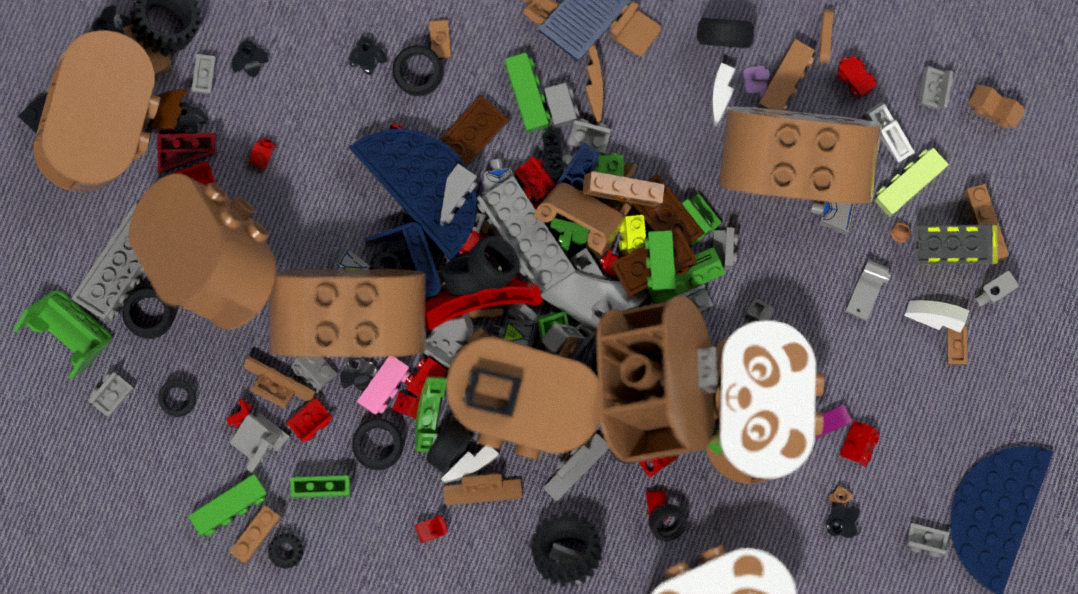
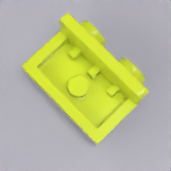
M643 215L625 216L623 218L624 221L619 230L621 234L619 249L622 251V255H628L645 246L646 233Z

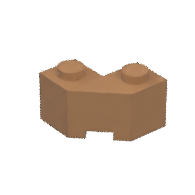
M979 84L968 102L975 114L990 119L1003 129H1007V127L1016 129L1026 110L1016 100L1004 98L992 87Z

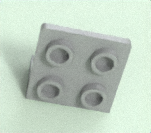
M248 414L230 444L249 457L248 460L250 462L246 468L254 472L263 464L280 436L251 414Z

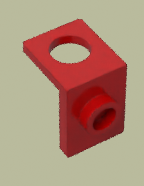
M609 250L608 254H603L601 259V271L617 277L616 273L612 270L611 263L620 258L612 255L613 251Z
M399 392L392 410L416 420L420 399Z
M674 455L640 461L639 464L647 476L651 478L678 458ZM647 461L652 462L654 465L653 471L647 467Z

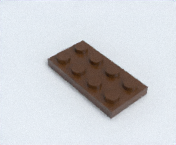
M480 95L440 140L455 151L466 167H468L504 128L509 119Z
M658 174L647 180L649 182L665 184ZM666 184L664 185L662 204L652 207L631 203L638 213L644 216L645 222L653 232L673 231L680 228L688 245L704 234Z
M680 228L672 231L675 274L697 262ZM645 246L611 263L629 298L649 288L647 276H651V271L646 266V257L650 256L649 249H645Z

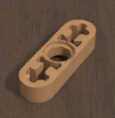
M824 9L822 15L819 49L820 63H829L834 14V10Z

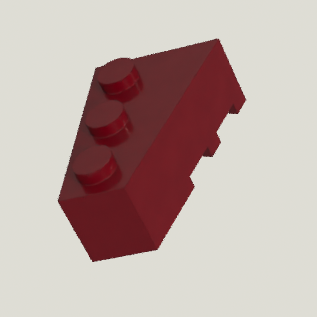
M216 133L157 134L158 173L172 170L217 153Z

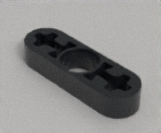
M548 130L542 136L546 172L550 178L557 179L564 173L560 135L557 131ZM550 138H553V145H550ZM550 152L558 153L555 157H551L548 154ZM553 164H556L557 170L553 169Z

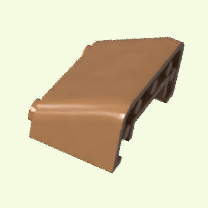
M567 183L556 185L538 206L533 217L542 222H550L559 213L591 230L587 242L593 250L599 253L609 250L623 224L622 214L590 195L582 194V191Z

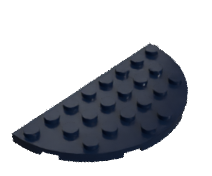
M410 129L382 130V132L370 136L367 135L349 146V150L407 214L422 227L426 235L451 261L467 242L473 229L476 215V192L474 189L472 193L468 192L464 197L466 201L461 208L457 207L453 212L455 216L449 224L446 222L444 226L440 225L447 178L457 164L467 169L458 154L441 140L426 135L424 132Z
M1033 446L1012 447L998 451L977 463L963 478L957 488L950 511L953 547L966 571L981 586L992 593H1004L1054 451Z

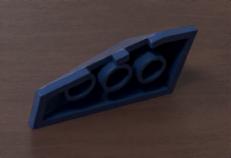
M583 142L556 185L567 183L583 192L584 175L591 171L595 172L600 153ZM559 213L556 214L561 220L576 223Z

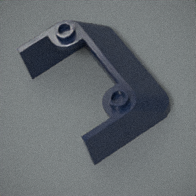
M408 223L364 238L367 247L385 241L390 251L394 250L398 253L405 250L411 270L425 272L426 301L440 293L441 282L422 227L418 223Z

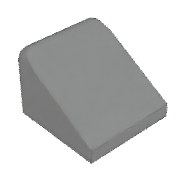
M755 298L746 315L757 322L769 321L775 310L771 305Z

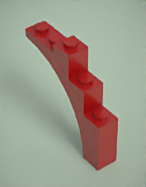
M518 275L503 288L491 289L487 287L470 295H455L445 289L426 302V329L433 330L455 317L486 307L503 304L539 305L543 302L541 291L537 284L520 281Z

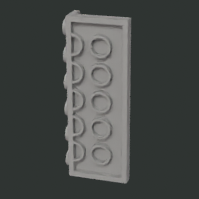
M511 177L483 197H477L479 201L477 204L482 214L485 212L490 217L487 219L492 229L497 228L500 233L497 236L507 241L514 248L519 258L520 272L523 276L528 275L531 280L528 283L538 285L541 295L576 272L545 223L533 217L536 210L514 177Z
M134 204L71 298L74 302L109 324L116 320L126 298L139 286L140 279L145 273L129 242V225L137 204Z

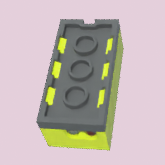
M997 225L915 226V241H918V249H915V264H998Z

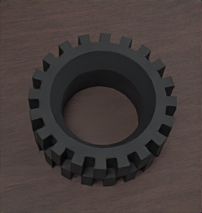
M137 0L131 10V18L129 19L130 24H133L131 28L132 34L137 33L135 39L138 42L144 41L142 45L144 48L147 49L148 46L153 47L151 52L156 53L159 49L161 54L166 55L169 50L171 54H174L178 49L180 51L183 50L193 39L201 22V17L199 16L201 9L200 7L195 8L198 4L197 0ZM156 7H164L173 11L179 18L180 30L170 34L157 30L148 19V11Z
M563 512L562 517L557 518V514L551 515L552 520L544 519L542 521L544 526L538 525L536 527L537 534L533 533L531 537L533 541L531 542L532 556L539 574H542L546 581L550 579L551 584L556 585L557 581L560 582L562 587H566V582H570L571 586H576L575 581L577 580L584 583L586 581L585 576L588 575L591 578L594 575L593 568L598 570L600 566L599 561H602V549L597 530L594 529L591 521L587 522V518L581 516L579 519L576 513H572L571 517H568L567 512ZM566 539H573L585 546L583 555L575 562L558 564L549 558L554 543L557 544Z

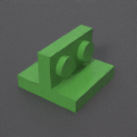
M699 193L691 200L687 199L682 203V206L704 232L700 238L690 244L693 247L718 228L722 222Z
M554 218L551 221L549 231L554 239L558 241V245L567 257L570 244L585 248L589 229L577 223Z

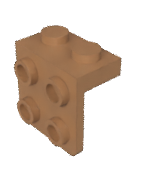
M632 2L630 6L626 5L623 8L620 20H615L611 25L610 37L638 57H642L660 33L661 26L639 12V5Z

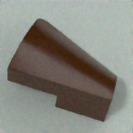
M178 89L156 95L160 97V102L155 118L152 119L151 131L158 134H167L175 130L178 116L182 111V107L179 104L182 97L187 96L188 90Z

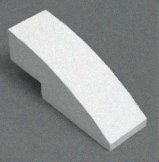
M722 62L716 75L711 101L712 119L715 126L718 125L734 91V88L729 87L728 84L735 68Z
M879 103L865 112L869 121L882 125L880 139L897 162H901L915 153L885 104Z
M915 300L909 301L904 316L938 330L943 325L961 333L969 310L943 302Z
M486 445L475 456L468 451L441 480L447 483L462 479V477H466L469 474H474L493 462L499 456V453L493 447Z

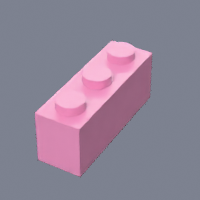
M389 356L359 397L357 403L376 417L379 413L382 415L388 407L387 401L390 397L394 399L399 392L397 387L401 382L405 383L410 376V368L394 356Z

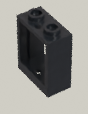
M475 367L474 371L470 370L467 382H471L469 390L465 389L463 401L466 402L467 407L513 417L522 378ZM479 374L512 381L505 410L472 402Z

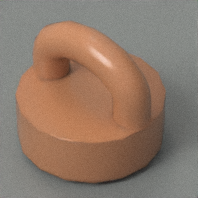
M897 222L894 224L890 235L896 242L904 243L912 232L906 224Z

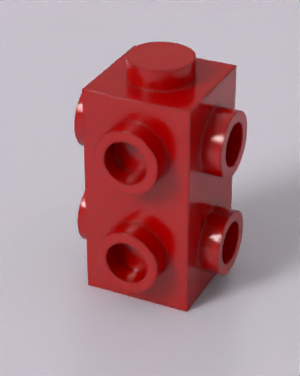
M853 55L850 58L846 56L839 61L840 65L837 68V75L842 82L845 81L849 86L848 90L853 97H857L860 100L875 89L876 79L871 73H867L864 69L865 65L860 58H856Z

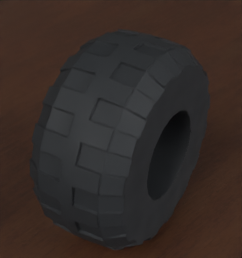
M701 18L698 22L697 40L700 45L749 48L753 44L754 26L750 21Z

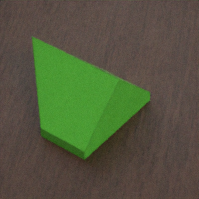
M566 311L537 316L541 340L555 323L569 325ZM541 341L543 350L547 351L545 349L546 345Z

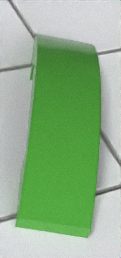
M427 377L416 417L415 450L417 452H428L437 438L438 434L435 432L440 399L444 397L447 378Z

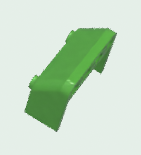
M53 291L25 309L13 331L18 332L25 326H28L34 332L41 333L48 330L73 351L71 363L74 369L68 377L70 380L86 370L112 339L109 331L61 291Z

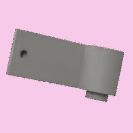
M868 259L845 312L867 321L883 283L887 284L892 274L889 272L890 268Z

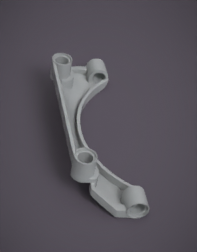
M495 228L494 236L498 237L497 235H499L500 233L497 230V228ZM491 256L490 259L493 267L502 271L499 262ZM519 270L517 275L520 281L530 282L531 280L528 275L523 276ZM576 271L543 293L541 297L560 310L566 311V314L585 325L591 331L597 332L599 320L606 311L612 309L623 311L641 307L648 293L641 291L629 298L620 281L602 280Z

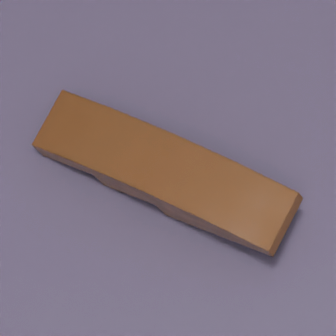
M594 44L587 51L592 65L586 66V73L591 85L585 86V93L597 125L601 123L603 81L600 61Z

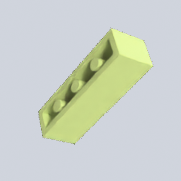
M934 148L930 151L927 149L918 156L919 161L915 164L912 161L904 168L906 172L903 175L897 174L890 181L892 184L888 188L884 186L876 193L878 197L875 199V202L889 217L949 165Z

